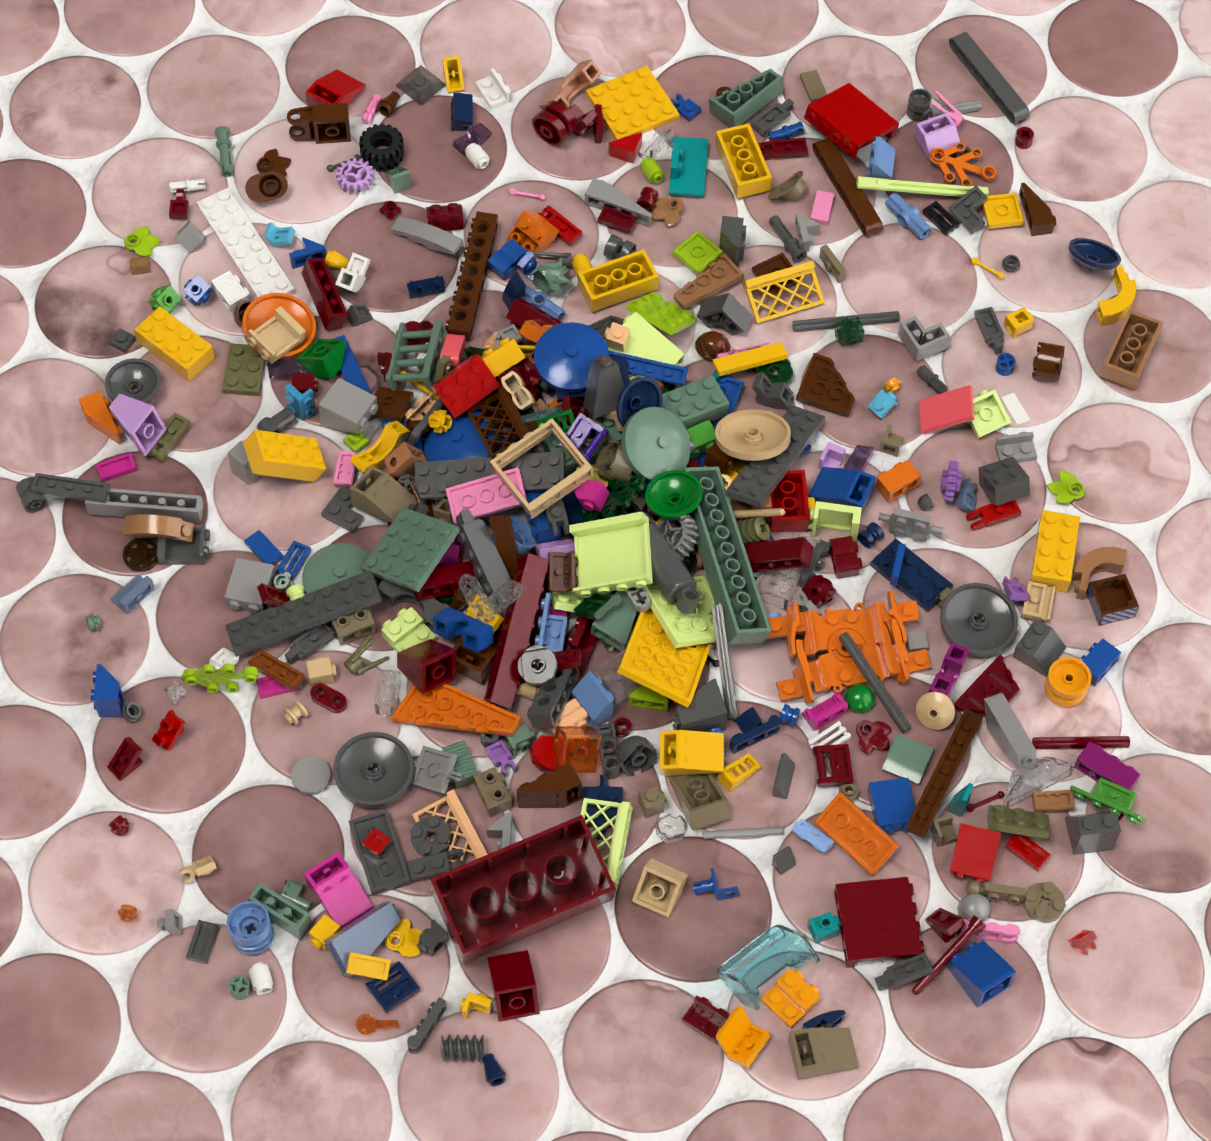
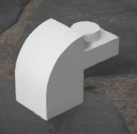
M352 253L347 269H341L335 285L353 292L359 291L366 280L364 276L371 259Z

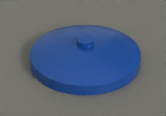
M562 323L550 328L540 337L534 351V363L538 375L548 386L558 391L575 393L586 390L590 361L595 360L600 355L609 356V351L604 338L595 329L581 323Z
M466 411L456 418L451 417L452 425L447 429V432L436 433L434 428H431L424 444L425 457L428 462L491 457ZM474 411L472 414L480 416L481 412ZM482 421L479 427L486 428L489 422ZM488 433L486 439L493 440L495 434ZM495 445L493 453H495L497 445Z

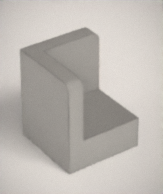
M189 221L177 231L175 239L189 252H192L203 242L205 235Z

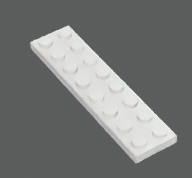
M229 188L196 202L198 209L256 298L269 293H285L289 295L295 293V288Z

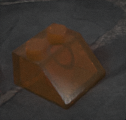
M556 726L553 747L557 767L571 763L575 772L595 773L602 735L593 727Z

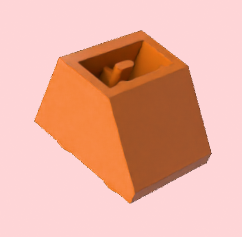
M523 210L506 241L508 242L513 239L531 253L533 251L544 252L552 245L559 230L537 212Z

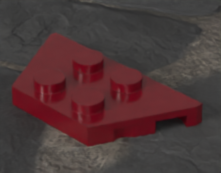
M1001 654L954 703L955 709L964 711L966 708L985 716V698L1003 693L1008 703H1010L1019 693L1020 689L1016 681L1013 680L1010 669H1007Z

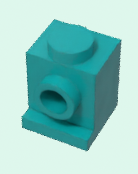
M830 911L816 918H810L807 927L815 944L837 936L841 923L839 918L833 916Z

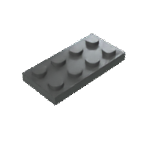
M387 809L348 821L372 895L411 883ZM374 828L391 839V843L379 857L362 846V842Z

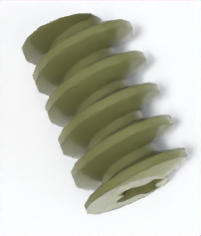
M762 517L737 522L743 544L767 540L771 536L770 528Z

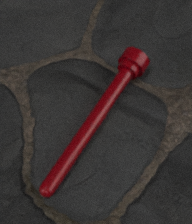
M972 916L967 925L968 928L932 966L934 973L922 977L913 987V994L918 995L974 933L977 934L986 927L977 916Z

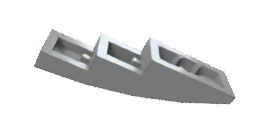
M400 216L391 227L393 234L406 236L410 242L424 244L428 250L455 254L464 242L463 239L447 231Z

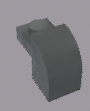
M764 372L757 373L752 386L753 390L757 393L755 400L763 406L774 409L789 408L793 392L785 382L772 383Z

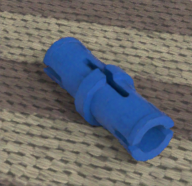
M801 121L790 126L784 125L779 130L769 132L768 136L771 137L768 138L770 141L790 139L793 135L803 133L804 126Z

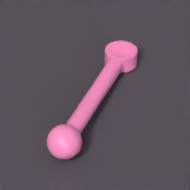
M514 188L509 190L511 196L522 195L539 198L541 201L546 198L544 194L516 191Z

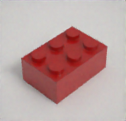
M476 353L430 385L449 415L453 418L458 417L500 386L481 356Z
M789 470L771 493V509L783 508L785 514L783 516H770V532L808 530L810 517L805 470Z

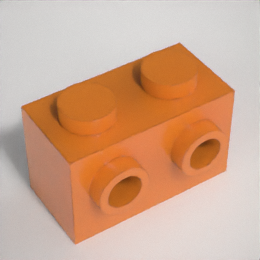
M906 460L903 463H897L887 472H881L877 476L875 487L887 502L890 503L919 486L921 475Z

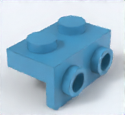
M290 383L284 387L286 407L302 421L314 414L316 406L312 389L301 394Z

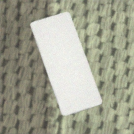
M1015 393L1001 397L1017 425L1030 421Z

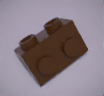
M570 551L569 553L549 552L548 592H572L573 588L578 586V576H575L578 557L575 556V551Z

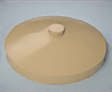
M749 409L733 412L722 418L715 429L717 446L727 455L741 460L758 461L773 458L784 452L791 440L789 424L779 415L764 410Z

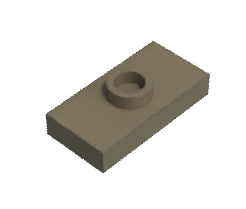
M827 245L822 246L819 258L824 263L825 269L830 271L838 283L844 281L845 268Z

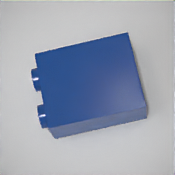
M909 777L870 782L867 791L874 822L888 835L898 831L907 832L905 831L906 826L915 810Z

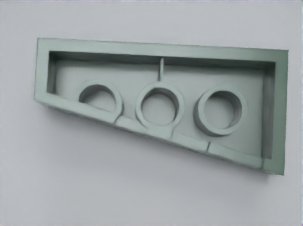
M768 69L752 77L751 81L747 83L737 84V88L730 91L727 89L722 92V95L709 98L710 113L729 127L740 126L783 92V77L772 69Z

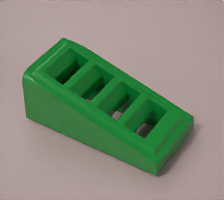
M572 409L537 419V427L542 422L544 424V422L554 419L563 432L569 430L571 425H567L564 415L568 414L572 425L575 421ZM558 417H561L564 427L560 426Z

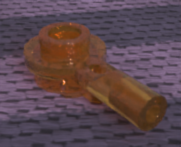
M363 1014L358 1017L356 1028L361 1034L368 1035L375 1032L376 1029L398 1028V1020H376L370 1014Z

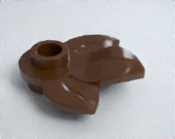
M272 149L259 159L257 170L260 173L277 171L287 176L285 170L290 166L291 159L278 156L277 149Z

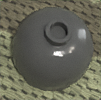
M636 735L628 737L620 743L616 756L618 763L621 764V770L625 774L632 776L635 775L634 772L640 769L641 773L648 770L656 761L655 752L657 753L649 740Z

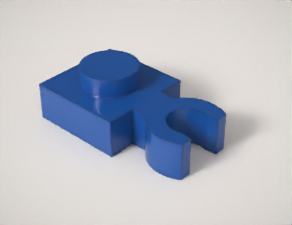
M676 94L678 101L670 99L679 114L688 122L701 113L700 106L689 98L684 101L681 94Z

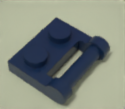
M400 961L395 963L394 967L389 970L387 981L375 979L365 984L366 989L374 997L385 1014L420 991V987ZM397 974L401 975V977L396 979L394 982H392L382 990H377L378 987L389 981Z

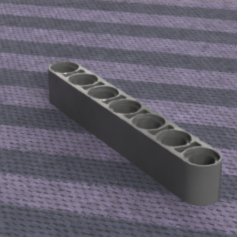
M967 32L949 39L952 51L1012 124L1030 116L1027 105Z

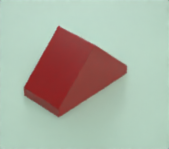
M639 132L609 142L608 154L611 157L633 164L642 147V133Z

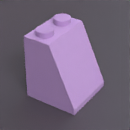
M120 393L109 406L124 433L142 456L146 457L167 430L154 406Z

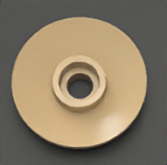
M928 692L917 702L916 715L925 727L932 730H941L952 723L955 717V707L947 695L941 692ZM931 710H935L937 715H932Z

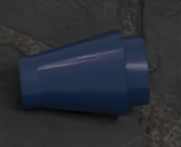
M490 1053L483 1056L482 1061L486 1082L493 1087L504 1083L506 1073L495 1059L494 1054Z

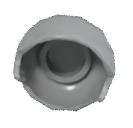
M968 894L959 901L957 907L958 916L962 917L963 920H968L975 915L983 922L990 915V902L984 895Z

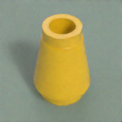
M329 250L325 258L328 267L336 269H347L350 261L335 250Z

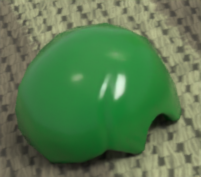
M855 684L848 688L844 694V701L847 702L852 712L865 713L875 704V694L867 685Z

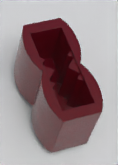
M852 536L829 539L831 545L829 553L836 579L859 575L860 569H862V560L856 554L858 552L857 541H853Z

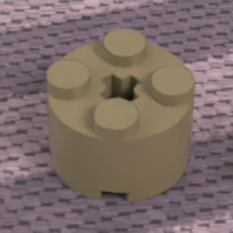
M611 439L608 441L610 444L607 447L603 446L597 456L596 466H598V470L596 472L610 480L617 478L619 482L629 481L632 477V470L625 460L621 442Z

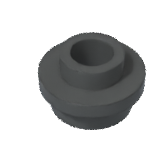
M1008 255L1003 259L1002 267L1008 272H1015L1020 267V261L1017 256Z
M128 702L123 705L121 713L125 720L134 722L139 719L141 708L134 702Z

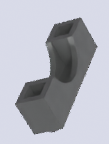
M384 579L377 586L382 600L391 606L403 602L418 605L424 612V624L432 632L433 616L450 607L445 603H440L436 598L417 601L413 590Z

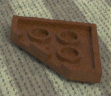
M813 353L797 393L796 401L849 417L855 400L853 394L849 392L843 377L834 367L832 359Z

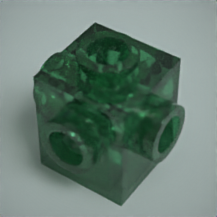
M859 317L838 321L835 337L837 340H840L841 346H851L863 342L864 329Z

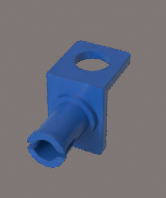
M711 868L712 877L709 880L693 882L695 895L713 891L717 901L740 896L737 886L718 889L714 868Z

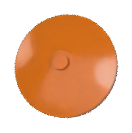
M269 293L262 295L252 301L244 312L242 332L245 340L247 339L248 330H256L272 318L275 310L281 306L306 330V333L301 343L278 360L299 356L312 344L315 337L316 321L311 309L303 301L289 294ZM252 348L254 351L260 354V352L256 348Z

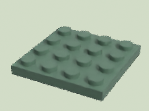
M402 507L361 569L364 572L371 570L373 576L419 592L460 532V529L456 525Z

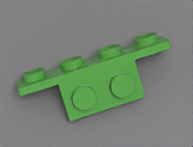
M1101 777L1092 794L1073 785L1070 787L1074 792L1073 796L1083 801L1085 798L1092 800L1091 804L1094 806L1110 808L1109 812H1117V816H1120V814L1126 815V819L1135 824L1138 821L1144 824L1146 822V819L1141 815L1130 811L1138 795L1131 790Z

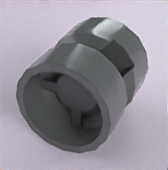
M915 89L910 93L907 106V116L909 119L921 122L928 118L932 97L927 90Z
M613 234L606 243L604 256L614 260L636 252L637 245L628 240L623 242L621 237Z
M34 477L22 479L16 485L25 511L29 513L38 512L48 504L45 494L33 493L31 491Z

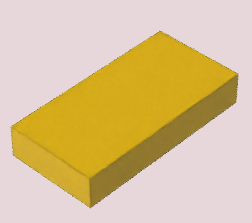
M349 952L345 973L387 981L391 960Z

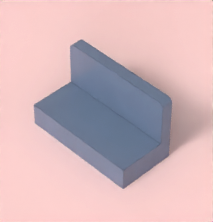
M136 575L111 598V601L128 614L155 589L152 579L148 576L142 578L140 575Z

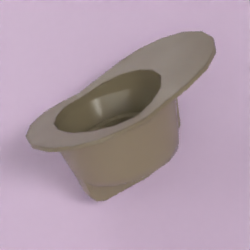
M803 171L794 173L788 180L774 188L768 195V198L775 199L781 196L788 201L799 199L808 190V186L802 179Z

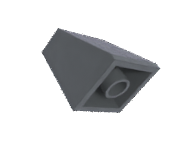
M600 355L595 360L590 361L583 407L594 419L616 411L619 394L624 388L619 366L608 355Z
M712 679L694 693L688 708L681 704L676 707V715L673 716V730L706 732L714 728H721L722 731L726 730L728 712L716 679Z
M1099 812L1065 817L1073 855L1113 850L1121 832L1117 812Z

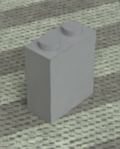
M236 558L224 597L226 607L233 610H247L253 614L264 611L266 604L262 603L257 586L261 583L272 586L273 577L275 576L274 565Z

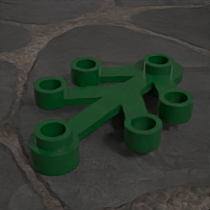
M641 475L633 476L629 481L619 482L617 478L611 479L608 482V487L612 491L622 490L609 492L610 494L601 512L585 511L582 514V521L599 520L598 515L602 513L604 518L615 517L618 506L622 509L628 508L634 494L641 492L645 488V479Z

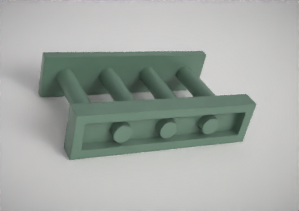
M435 320L433 328L425 331H407L404 322L400 323L399 329L396 331V342L389 370L385 376L386 383L389 384L392 391H396L398 381L421 380L424 382L426 389H431L430 385L435 382L437 363L440 360L441 350L447 334L442 320ZM430 338V342L427 344L407 345L408 339ZM427 352L423 359L403 360L405 353ZM424 366L421 373L400 374L401 367Z

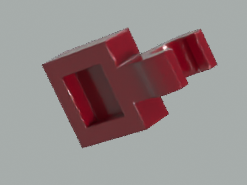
M177 189L176 200H170L169 218L188 219L189 201L185 200L184 189Z

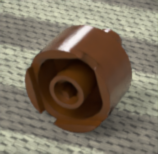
M1038 342V353L1033 360L1032 377L1057 382L1062 369L1065 346Z

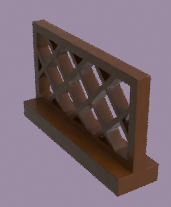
M503 385L497 388L499 392L466 410L492 459L496 457V454L507 450L512 444L510 443L512 437H518L521 440L525 434L530 432ZM499 400L497 407L490 406L492 402ZM478 409L482 410L480 416L472 414V412ZM492 411L494 413L492 417H486V412ZM498 413H506L503 419L496 418ZM482 421L489 422L486 428L479 427ZM493 423L500 424L498 429H492L491 427ZM505 425H512L510 431L503 430ZM488 433L495 434L493 440L486 439ZM500 435L507 436L505 442L498 441ZM495 445L502 446L501 450L495 453L492 452Z

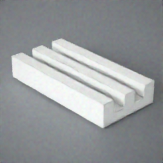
M838 721L808 741V746L812 749L816 743L837 729V732L816 746L826 745L841 734L843 737L831 745L843 744L851 738V734L847 733L846 728L842 727L841 722Z

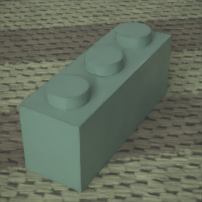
M259 883L248 897V901H255L266 908L271 922L298 939H301L312 924L310 913L262 883Z

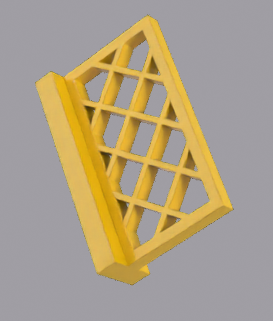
M814 261L749 279L742 283L743 289L746 290L756 324L825 303L814 270ZM811 274L812 283L810 286L801 282L804 275ZM788 280L797 283L794 291L784 287ZM771 285L780 288L777 296L768 292ZM799 285L808 289L805 297L796 293ZM758 290L764 293L761 300H755L751 291ZM782 290L792 294L788 303L779 298ZM810 291L817 294L819 301L813 303L807 299ZM765 295L775 299L771 308L762 303ZM794 296L803 300L800 307L796 308L790 304ZM777 301L786 305L783 312L779 313L773 309ZM760 306L769 310L764 318H759L757 311Z

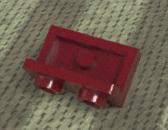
M450 203L445 206L434 204L426 207L429 225L444 231L464 229L462 204Z
M696 995L693 1004L682 1018V1022L717 1044V1032L729 1018V1013L722 1008L714 1007L707 998H700Z

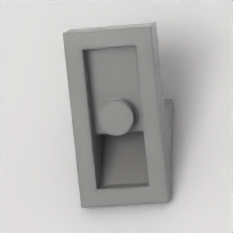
M796 213L795 227L800 246L806 252H809L810 244L813 243L812 236L820 234V224L801 213Z
M507 812L486 830L487 838L498 839V850L511 845L512 812Z

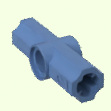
M893 193L889 196L885 205L896 215L899 224L904 228L908 227L919 239H925L932 228L920 217L919 210L914 205L909 206L898 194Z
M526 285L525 297H522L523 299L558 320H563L566 313L564 309L547 299V295L544 292L535 291Z

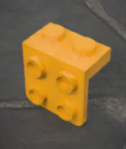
M737 1006L730 1013L724 1025L718 1030L716 1040L728 1060L749 1068L771 1035L769 1031L753 1025L743 1007Z

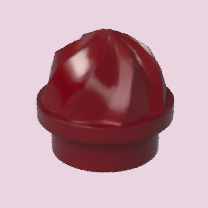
M122 815L116 817L108 825L111 828V832L118 836L126 835L130 827L128 819L123 818Z

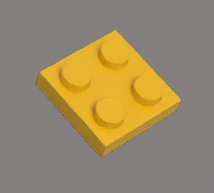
M1017 193L987 196L988 200L982 204L988 229L1022 226L1024 224Z

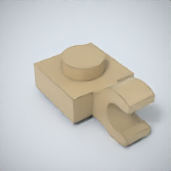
M209 855L192 862L191 866L182 867L179 871L181 875L189 873V876L183 879L185 884H189L194 880L195 875L205 876L217 868L212 856Z

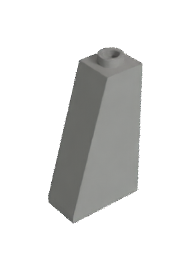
M999 693L985 698L987 730L1015 767L1021 770L1037 764L1036 749L1004 694Z

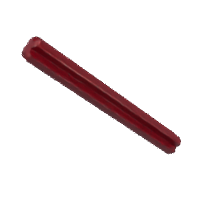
M1129 736L1032 738V744L1035 749L1085 748L1089 742L1097 744L1102 748H1128L1130 746Z

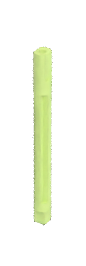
M860 176L856 180L857 189L962 197L974 187ZM978 186L986 196L989 195L988 187Z

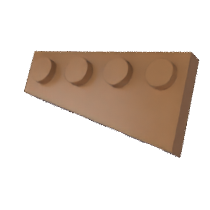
M723 253L717 262L713 261L706 271L696 275L694 281H689L674 294V300L685 310L743 280L744 273Z

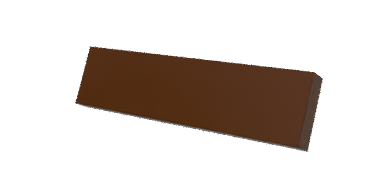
M510 515L491 516L490 523L496 548L514 583L520 558Z

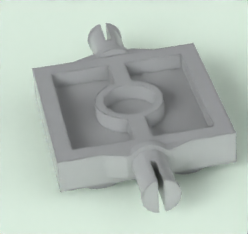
M895 507L891 515L879 513L878 520L889 523V533L898 537L912 538L915 541L926 542L927 536L930 533L941 535L943 527L932 525V516Z
M423 746L417 761L413 760L414 775L411 784L446 794L450 779L460 781L461 778L455 776L462 777L461 773L453 771L457 755Z

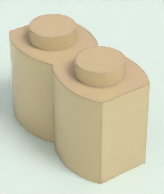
M511 371L501 378L503 387L511 393L512 400L519 409L525 411L535 404L534 396L525 388L523 379L517 373Z

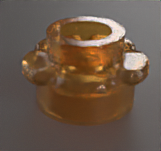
M122 905L121 909L118 910L120 919L123 921L131 922L138 917L136 914L137 908L134 906Z

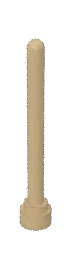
M783 508L733 511L735 518L783 516L785 510Z

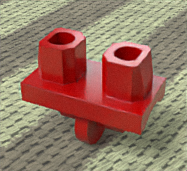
M173 710L168 711L165 718L161 720L160 728L153 735L152 741L158 747L163 746L166 750L172 749L177 737L183 734V726L186 722L177 717Z

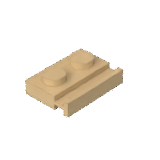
M1028 581L1026 590L1029 593L1027 601H1024L1021 617L1043 620L1049 623L1056 586L1049 587L1046 584Z

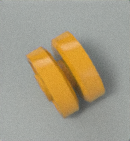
M1059 658L1049 668L1045 680L1044 689L1047 697L1051 702L1061 707L1077 706L1083 702L1090 687L1092 677L1090 669L1077 658Z

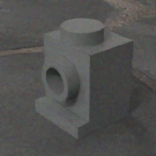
M433 919L431 921V928H426L420 934L419 943L416 946L423 954L427 953L432 957L449 941L448 932Z

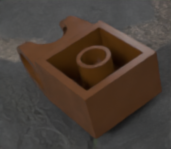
M348 103L312 105L294 108L287 113V121L293 125L289 129V135L293 140L316 141V144L351 142ZM294 114L300 115L299 119H291L290 117ZM301 130L302 133L300 135H294L293 131Z

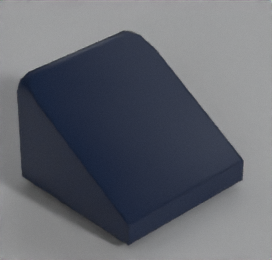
M754 707L749 708L735 719L742 733L749 731L754 725H762V721Z

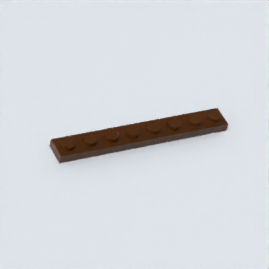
M965 708L905 831L924 839L982 722V715Z

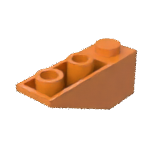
M100 391L79 398L80 406L87 422L119 445L122 444L120 436H123L120 426L115 425L116 419L112 412L108 410L110 405L106 396L102 397Z

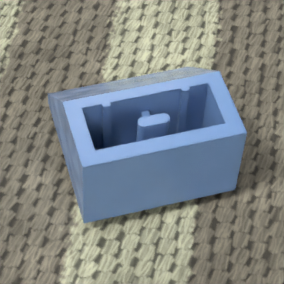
M876 136L875 143L871 144L867 177L892 180L895 149L878 136Z
M592 671L588 672L571 691V700L575 698L588 713V723L593 728V724L602 725L613 718L614 697L609 690H605L599 676H595Z

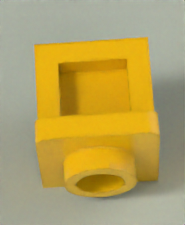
M468 992L467 998L462 999L459 1008L462 1011V1018L467 1019L470 1008L490 1014L493 1008L492 999L485 994L476 995Z

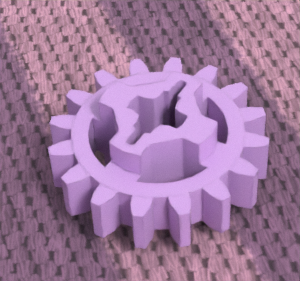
M356 157L353 158V161L347 159L346 164L341 162V167H337V172L335 173L337 184L341 185L342 190L347 188L348 193L351 190H354V193H357V190L364 192V187L369 189V184H373V167L369 166L368 161L363 163L362 158L359 161H356Z

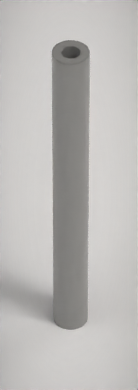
M783 826L702 831L703 839L783 835Z

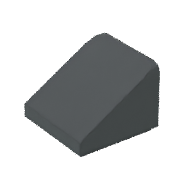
M350 305L347 310V318L352 327L373 319L366 305Z
M790 846L773 855L772 866L780 875L796 865Z

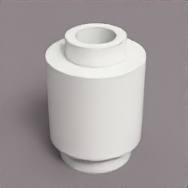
M472 143L466 147V157L476 169L487 167L490 157L480 145Z
M262 962L253 964L252 968L248 971L253 990L256 991L257 995L270 993L273 990V980L269 966Z

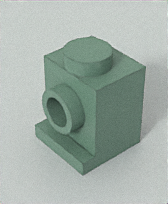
M526 723L519 726L512 737L505 736V742L513 757L517 756L518 751L529 749L533 741L536 740L533 729L529 730Z

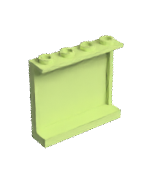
M636 311L632 316L629 314L623 321L624 324L622 326L630 328V337L624 352L608 347L610 351L677 366L684 361L685 355ZM629 375L630 380L636 378V376Z
M643 512L569 525V531L574 536L575 556L578 557V566L576 568L578 586L573 588V592L578 596L589 598L592 594L605 595L609 594L610 591H626L631 587L644 588L648 584H653L649 517Z

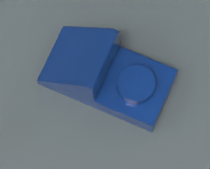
M303 237L304 249L289 253L292 269L304 266L307 259L324 258L325 260L326 248L324 245Z

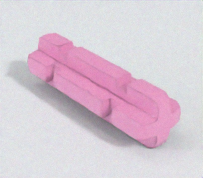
M373 94L365 110L366 113L362 116L363 123H371L372 117H374L378 109V104L382 100L381 95Z

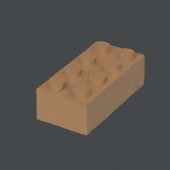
M1129 309L1103 364L1100 377L1135 390L1159 337L1163 322Z

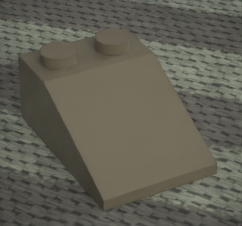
M711 773L679 775L669 778L685 819L693 831L730 819L728 800Z

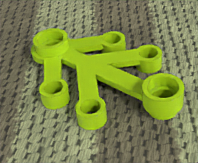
M230 663L224 664L223 667L215 670L214 665L206 664L199 670H184L181 680L187 685L199 684L205 686L208 693H218L219 684L226 686L228 692L235 693L239 691V683L229 680L244 679L246 683H255L256 679H258L259 670L256 667L249 666L243 668V673H235V666Z

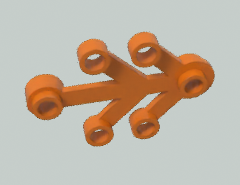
M958 142L955 146L945 150L943 148H934L930 152V161L935 165H939L944 174L943 180L946 184H952L955 180V175L950 172L947 164L953 166L962 186H965L964 182H967L969 186L972 185L964 170L980 175L985 181H992L996 175V169L993 166L987 165L981 168L967 163L971 159H980L982 151L979 148H974L971 152L957 158L950 157L954 153L962 154L966 147L962 142Z

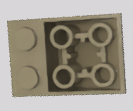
M373 466L349 488L351 505L390 523L394 521L402 507L408 509L409 504L418 505L415 497L393 477Z
M806 1028L789 1032L788 1043L797 1080L859 1068L849 1028Z

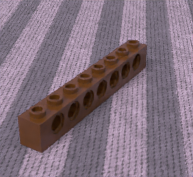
M477 211L476 217L472 218V233H468L467 243L469 245L464 249L465 261H461L460 272L462 273L461 276L457 277L456 282L458 289L457 291L454 290L453 293L454 305H451L449 309V316L451 317L450 320L446 321L445 325L448 334L465 335L467 342H470L488 270L487 261L491 257L498 229V214Z

